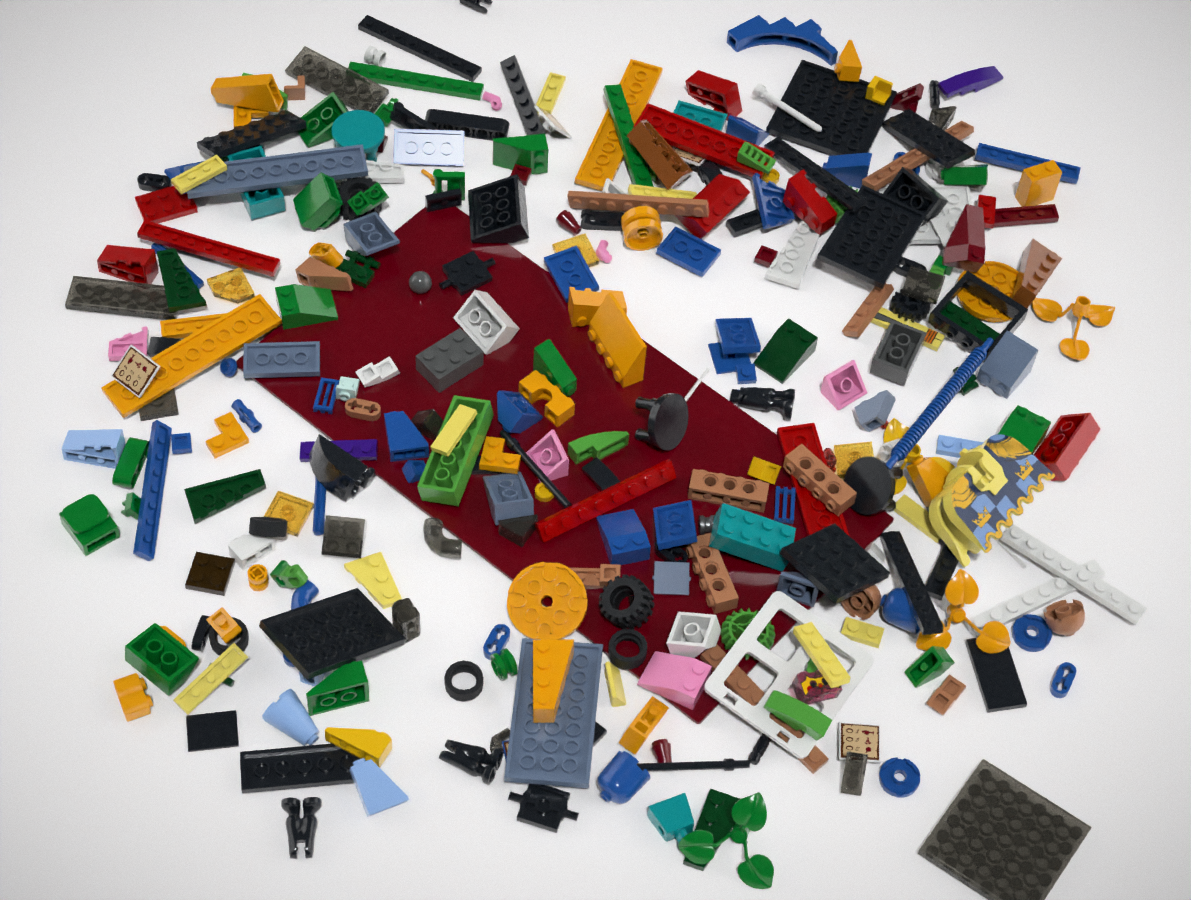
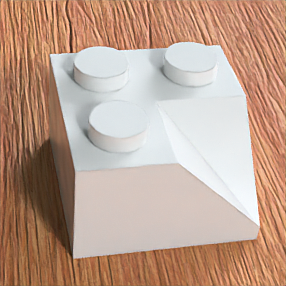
M678 612L667 641L670 654L695 658L704 650L715 647L721 633L717 616Z

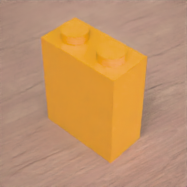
M1051 160L1023 169L1015 195L1021 207L1035 206L1054 200L1062 175V171L1056 162Z

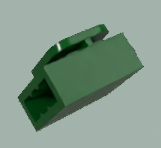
M322 172L293 198L300 224L304 228L314 231L318 227L321 229L326 228L339 215L340 206L343 204L334 178Z
M88 494L66 506L59 513L61 524L85 557L120 538L118 526L110 517L107 508L98 496L94 494Z

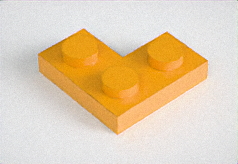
M234 106L233 127L249 124L252 118L268 116L269 111Z
M229 412L214 419V423L221 434L205 441L207 448L214 459L248 444L249 438L232 412Z
M486 436L479 469L518 474L521 455L503 453L505 439Z

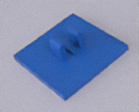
M720 342L708 344L716 375L736 372V364H751L749 354L747 353L723 354Z

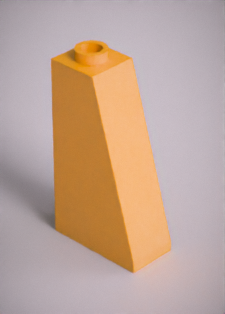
M272 74L216 78L210 88L216 102L279 112L284 102Z

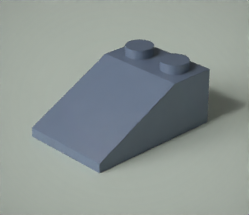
M377 212L343 224L346 242L353 250L366 256L400 243L399 239Z
M518 472V474L506 473L483 476L487 500L495 525L504 526L509 523H525L534 520L533 498L521 472Z

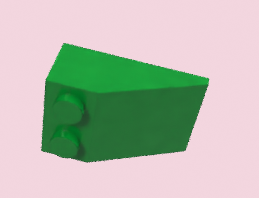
M332 92L300 117L306 121L307 128L297 132L308 148L333 139L332 125L334 121L349 110L342 100Z
M535 134L493 139V165L513 170L514 165L518 164L532 168L531 175L548 173L549 149L546 135Z
M297 284L275 287L276 302L280 318L282 319L283 330L338 320L331 289Z
M1017 405L998 434L1016 439L1033 454L1044 440L1051 421L1029 411L1025 407Z
M362 660L353 661L336 669L306 693L308 714L310 716L370 701L368 679Z

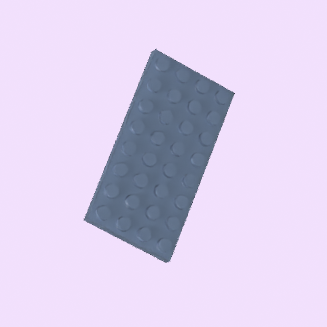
M522 638L504 782L589 788L603 644L574 642V655L570 663L569 673L566 677L565 687L562 691L554 723H533V640L540 639Z

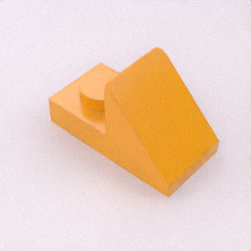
M223 607L206 619L226 644L242 631L241 627Z

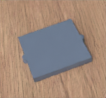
M655 561L654 576L652 577L654 580V594L689 596V581H691V577H689V563Z

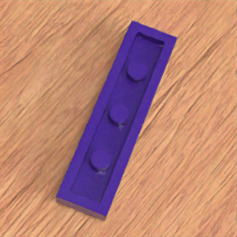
M377 439L331 441L359 461L377 460ZM315 441L300 442V462H310L309 454Z

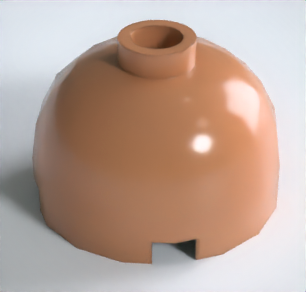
M873 585L841 601V604L850 616L854 618L858 616L861 618L860 620H865L874 615L879 609L881 592L876 585Z
M1072 599L1073 603H1067L1066 600H1060L1049 605L1046 608L1047 612H1044L1048 627L1059 635H1074L1084 625L1085 610L1081 601Z

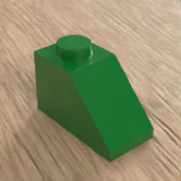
M932 646L905 671V674L913 685L918 688L941 676L955 662L944 647Z

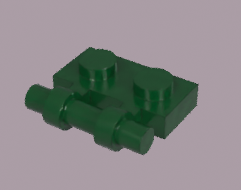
M347 250L345 256L350 259L346 260L343 258L342 263L336 269L346 272L351 277V283L367 288L375 276V272L371 268L379 269L381 263L375 261V258L361 255L358 251ZM357 262H361V263H363V264H365V265H364V266H361V265H358V264H356V263H357Z

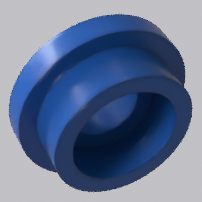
M224 359L220 364L221 373L226 377H232L237 371L235 359Z

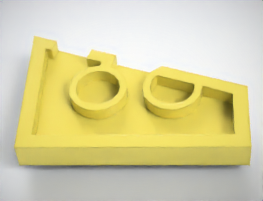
M382 552L344 564V569L355 577V580L368 591V594L383 610L402 603V597Z

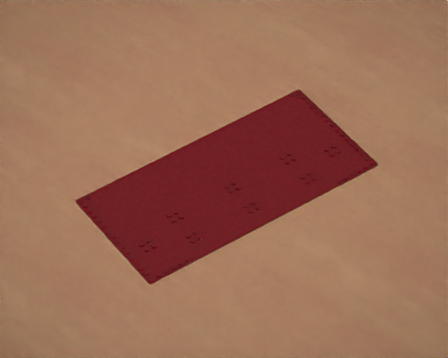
M424 207L393 232L399 239V244L367 256L365 255V257L375 258V261L380 262L381 265L379 269L371 268L375 272V276L367 288L352 283L353 289L351 291L331 290L338 320L283 330L281 324L259 342L320 341V376L252 379L331 441L377 439V460L361 461L368 466L367 469L370 467L374 468L376 476L513 581L522 570L540 562L560 563L568 568H600L601 564H610L596 517L546 542L540 541L535 523L565 508L555 496L548 502H541L535 497V487L540 481L522 459L518 472H521L532 495L534 520L525 523H509L504 526L495 525L487 500L483 476L499 474L470 475L459 506L422 501L417 487L419 481L408 483L402 471L403 466L408 460L390 462L384 413L404 411L427 441L430 456L432 451L430 446L439 434L454 395L489 400L494 416L486 436L502 438L499 435L500 431L503 430V425L498 420L497 392L499 390L519 392V381L533 372L534 348L550 339L577 378L576 391L571 396H566L570 397L575 404L574 415L559 427H556L544 416L545 405L549 401L540 399L531 405L543 418L521 433L509 434L512 438H516L520 443V447L527 452L552 429L555 430L569 459L568 476L552 480V482L569 502L574 505L601 492L596 487L594 481L582 471V467L594 458L590 457L575 464L568 455L569 442L591 434L612 431H625L629 433L627 446L601 459L620 482L667 459L672 461L677 477L601 514L606 515L634 509L646 531L651 546L649 560L621 565L620 571L621 578L627 574L629 577L632 575L640 579L654 597V608H651L653 611L652 616L648 615L647 618L649 620L647 622L643 621V626H635L634 629L640 632L647 641L646 658L639 667L626 669L638 679L642 676L655 651L670 654L667 641L678 612L716 615L722 629V623L728 615L731 616L733 611L739 613V610L742 608L744 612H747V609L750 608L751 612L756 610L759 612L770 596L777 591L781 572H800L790 562L783 571H779L719 550L739 597L737 608L714 614L712 607L709 608L707 605L705 591H702L700 588L698 574L695 575L691 558H688L687 561L689 563V577H691V581H689V596L654 594V580L652 579L654 576V562L665 561L654 552L657 538L653 508L691 500L697 536H700L698 530L699 515L704 517L715 515L721 505L688 499L693 469H702L707 472L723 473L729 476L743 477L756 481L761 479L748 475V470L753 457H757L779 465L781 468L775 485L769 483L764 513L746 509L742 510L774 520L776 486H780V489L788 487L791 490L793 488L790 475L783 467L785 458L778 435L701 381L686 401L689 414L688 425L684 437L674 449L662 450L654 445H650L649 442L636 440L635 433L637 429L648 430L650 414L649 410L636 408V399L639 396L648 399H658L668 393H676L685 398L698 378L644 341L647 348L643 380L623 388L620 382L615 380L611 368L606 366L603 355L598 353L595 342L590 340L588 336L590 325L572 327L568 313V302H565L551 274L508 243H472L470 217L457 207L427 212ZM474 251L483 262L493 258L496 263L487 268L493 277L492 281L475 290L487 292L520 329L509 343L488 355L484 353L483 365L439 393L416 370V355L457 329L461 328L463 330L453 317L473 291L461 296L452 286L441 290L439 283L447 280V276L442 270V265ZM357 262V263H356V264L361 265V266H364V265H365V264H363V263H361V262ZM423 271L431 277L432 285L429 291L424 294H417L411 290L409 279L414 272ZM241 356L236 362L237 368L243 371V356ZM389 356L400 374L384 382L364 387L360 380L356 398L376 402L380 405L381 416L376 421H367L348 416L345 412L346 401L336 399L332 414H328L326 411L321 413L319 410L313 412L321 378L340 380L342 376L359 379L356 374L357 370L371 362L373 365H376ZM328 383L324 384L319 405L323 404ZM332 384L327 406L330 404L335 384ZM485 439L478 455H482ZM505 441L503 453L516 454L507 447ZM429 457L410 460H424L425 464H427ZM780 494L778 518H782L783 494ZM787 495L786 518L788 519L790 517L791 495ZM796 495L793 524L783 523L796 528L794 542L808 536ZM849 507L843 512L849 536L863 549L871 542H875L894 520L885 511L874 515H863ZM680 545L679 547L686 552L688 545ZM675 558V560H682V558ZM602 588L586 589L588 599L587 612L583 622L576 631L593 644H603V652L608 655L609 641L612 635L622 629L614 626L600 610L599 601L602 599L599 596L604 590ZM819 591L816 603L824 595L822 591ZM634 595L625 597L619 605V610L630 607L634 601ZM545 597L542 600V604L545 607L552 606V598ZM799 603L807 610H810L812 608L810 606ZM777 611L771 619V625H774L775 639L770 651L797 623L796 620L783 611ZM720 635L717 645L727 654L730 649L725 650V644L722 643ZM623 641L617 644L616 652L623 657H634L639 654L640 648L634 642ZM702 653L696 656L695 659L702 661L700 659ZM743 657L738 666L748 675L760 661L754 660L752 657H749L746 661L745 657ZM703 690L693 710L661 696L696 724H701L720 704V702L707 694L705 690Z

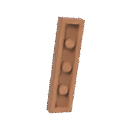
M885 284L883 289L874 286L843 328L844 336H861L894 291L892 284Z

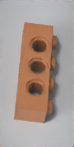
M803 444L785 456L783 467L786 472L792 474L803 487L812 492L816 499L822 501L829 511L839 516L855 503L857 492Z
M693 469L688 499L720 505L725 503L737 508L764 513L769 483L761 480L755 481L743 477L729 476L723 473L707 472L702 469Z
M711 533L697 536L698 542L688 544L686 553L688 558L692 559L695 575L698 574L700 588L707 595V605L709 608L712 607L714 614L737 608L739 597L719 550L709 547Z

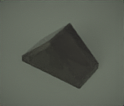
M434 409L418 411L411 419V422L422 435L434 441L444 421Z
M534 514L498 520V534L523 547L536 530L535 523L538 522V516Z

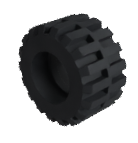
M363 176L347 178V181L343 180L337 189L343 203L340 206L339 214L343 216L344 220L352 221L373 212H377L378 215L380 214L382 203L368 212L357 216L347 202L360 191L364 193L376 184V181Z
M626 574L622 578L616 576L614 581L609 580V585L607 587L604 585L602 588L604 592L600 593L599 596L602 599L599 601L601 612L617 628L634 630L635 626H643L642 622H647L649 620L647 618L648 615L652 616L653 613L651 608H654V597L651 591L640 579L632 575L629 577ZM629 595H634V601L627 609L619 610L621 601Z

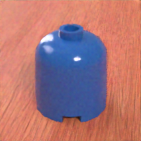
M897 587L892 589L888 595H884L880 604L883 607V618L894 626L910 633L918 634L920 627L903 589Z
M619 751L597 777V785L601 791L600 796L608 803L610 801L616 804L627 803L651 779L647 769L642 771L637 766L639 761L626 751L622 753Z

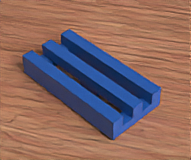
M321 378L313 412L319 410L321 413H325V411L328 414L333 413L336 402V385H339L340 380ZM328 383L323 404L319 405L324 384ZM332 384H335L330 404L327 406Z
M776 486L774 521L793 524L795 488H791V490L788 487L780 489V486ZM780 494H783L782 518H778ZM787 495H791L789 519L786 518Z

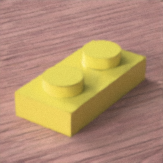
M846 617L841 633L852 641L879 649L885 628Z

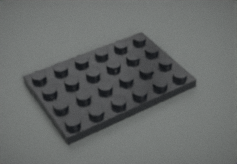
M862 185L858 193L866 198L867 204L854 213L849 209L845 211L818 253L817 259L883 289L923 224L927 214Z
M358 588L262 619L259 623V627L306 679L338 669L353 661L357 662L404 645L406 640Z

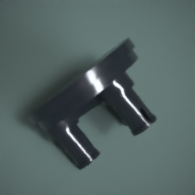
M676 393L664 394L658 399H648L639 396L635 402L636 408L649 410L650 414L648 430L637 429L635 433L636 440L649 442L650 445H654L662 450L674 449L684 437L688 425L689 414L685 399Z
M867 456L854 461L844 477V482L857 492L855 503L851 508L863 515L894 511L896 508V502L893 500L895 479H900L903 476V469L897 466L892 467L890 470L884 461L876 457Z

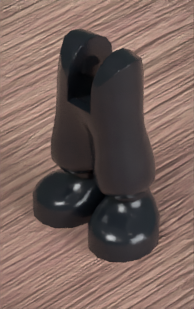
M450 739L446 740L444 746L449 751H441L439 755L440 760L458 767L471 776H481L484 784L490 785L493 782L496 770L501 765L504 749L498 747L491 754H488L484 747Z
M288 797L281 800V808L289 815L286 818L285 825L290 859H297V843H305L306 859L313 856L317 818L314 814L322 806V800L318 797L304 798L302 806L303 818H300L301 803L299 799Z

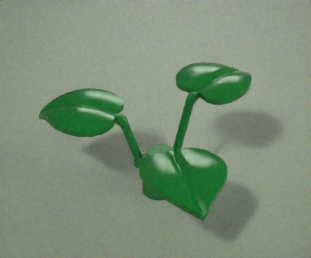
M760 792L741 798L733 805L732 818L735 821L732 832H728L718 842L713 843L714 837L711 832L695 830L685 835L678 844L679 850L690 861L696 864H706L715 856L713 847H718L728 838H731L735 843L743 844L746 861L738 866L740 879L752 888L768 889L772 887L774 876L772 861L762 854H755L751 858L748 856L747 838L750 830L753 832L761 830L767 820L766 803Z

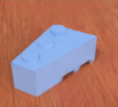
M123 429L68 430L61 448L64 460L115 469L126 445Z

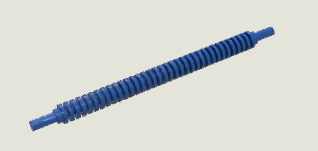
M987 338L982 346L976 347L894 446L891 451V457L886 462V466L890 470L897 461L906 458L925 432H927L985 360L987 350L994 342L992 338Z

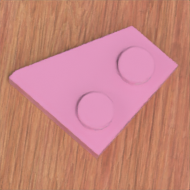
M142 327V331L133 335L130 332L121 338L109 341V361H120L130 345L135 346L147 356L148 327Z

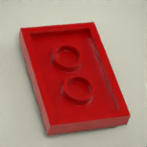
M174 186L134 197L143 221L147 220L159 224L198 212L194 199H188L187 193L181 194Z

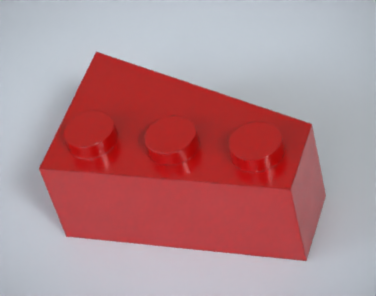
M803 169L788 179L783 203L820 235L835 225L837 212L824 196L821 197L815 190L817 186L808 181L805 177L807 173Z
M106 245L97 259L99 272L146 288L151 286L159 273L155 249Z

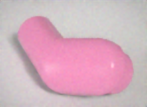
M486 91L484 92L482 99L490 102L493 110H500L502 108L500 97Z
M601 240L596 249V256L601 261L609 263L612 260V255L606 250L609 243L606 240Z

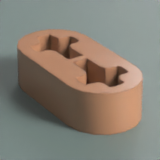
M351 398L345 403V412L353 418L376 421L381 416V407L376 402Z

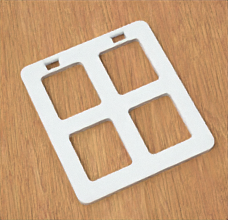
M776 591L770 596L704 685V690L791 754L803 759L808 756L818 740L816 741L806 733L802 738H797L769 717L771 712L763 706L773 690L785 694L790 686H795L803 692L801 682L805 680L806 675L802 673V669L808 663L810 657L801 645L789 661H784L757 641L759 635L777 611H783L801 625L812 622L828 644L854 661L855 665L848 673L851 677L850 683L841 685L834 693H821V689L817 690L819 687H815L807 694L822 705L821 713L832 720L873 665L874 658L869 652L781 591ZM745 654H750L777 674V678L756 706H752L724 685L725 680ZM728 694L737 702L733 705L724 697ZM779 732L790 738L787 743L777 736Z

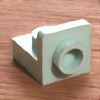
M341 376L339 385H336V399L347 401L351 398H356L360 379Z

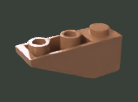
M309 257L295 269L299 283L304 286L340 291H351L353 289L351 277L346 272H341L333 266L324 264L322 261Z

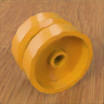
M638 206L628 210L621 217L624 242L630 249L637 251L649 250L659 245L663 240L660 215L654 208Z

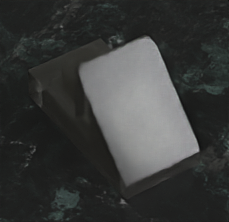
M949 106L932 109L929 121L939 128L946 130L954 120L957 107Z
M847 751L843 764L840 793L861 796L868 754Z

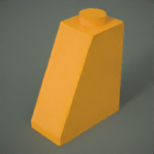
M918 456L911 460L912 463L906 468L925 507H929L934 497L943 490L949 472L931 457L922 458V456Z

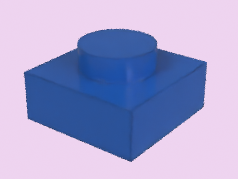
M754 363L736 364L737 384L756 383L757 377Z
M190 432L171 434L172 454L192 453Z

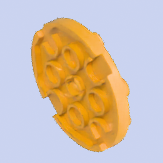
M985 261L984 265L976 273L970 272L1012 299L1014 287L1018 279V271L1013 267L1000 262ZM964 270V271L961 273V275H960L958 281H959V280L963 277V275L967 272L966 270ZM965 288L957 295L963 308L979 319L987 322L1012 320V318Z
M540 562L530 565L514 578L508 590L507 610L509 617L516 629L529 639L562 640L578 629L587 612L588 599L583 582L573 570L560 563ZM545 597L552 598V606H542V600Z

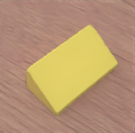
M608 661L605 663L604 674L611 706H625L627 703L620 670Z

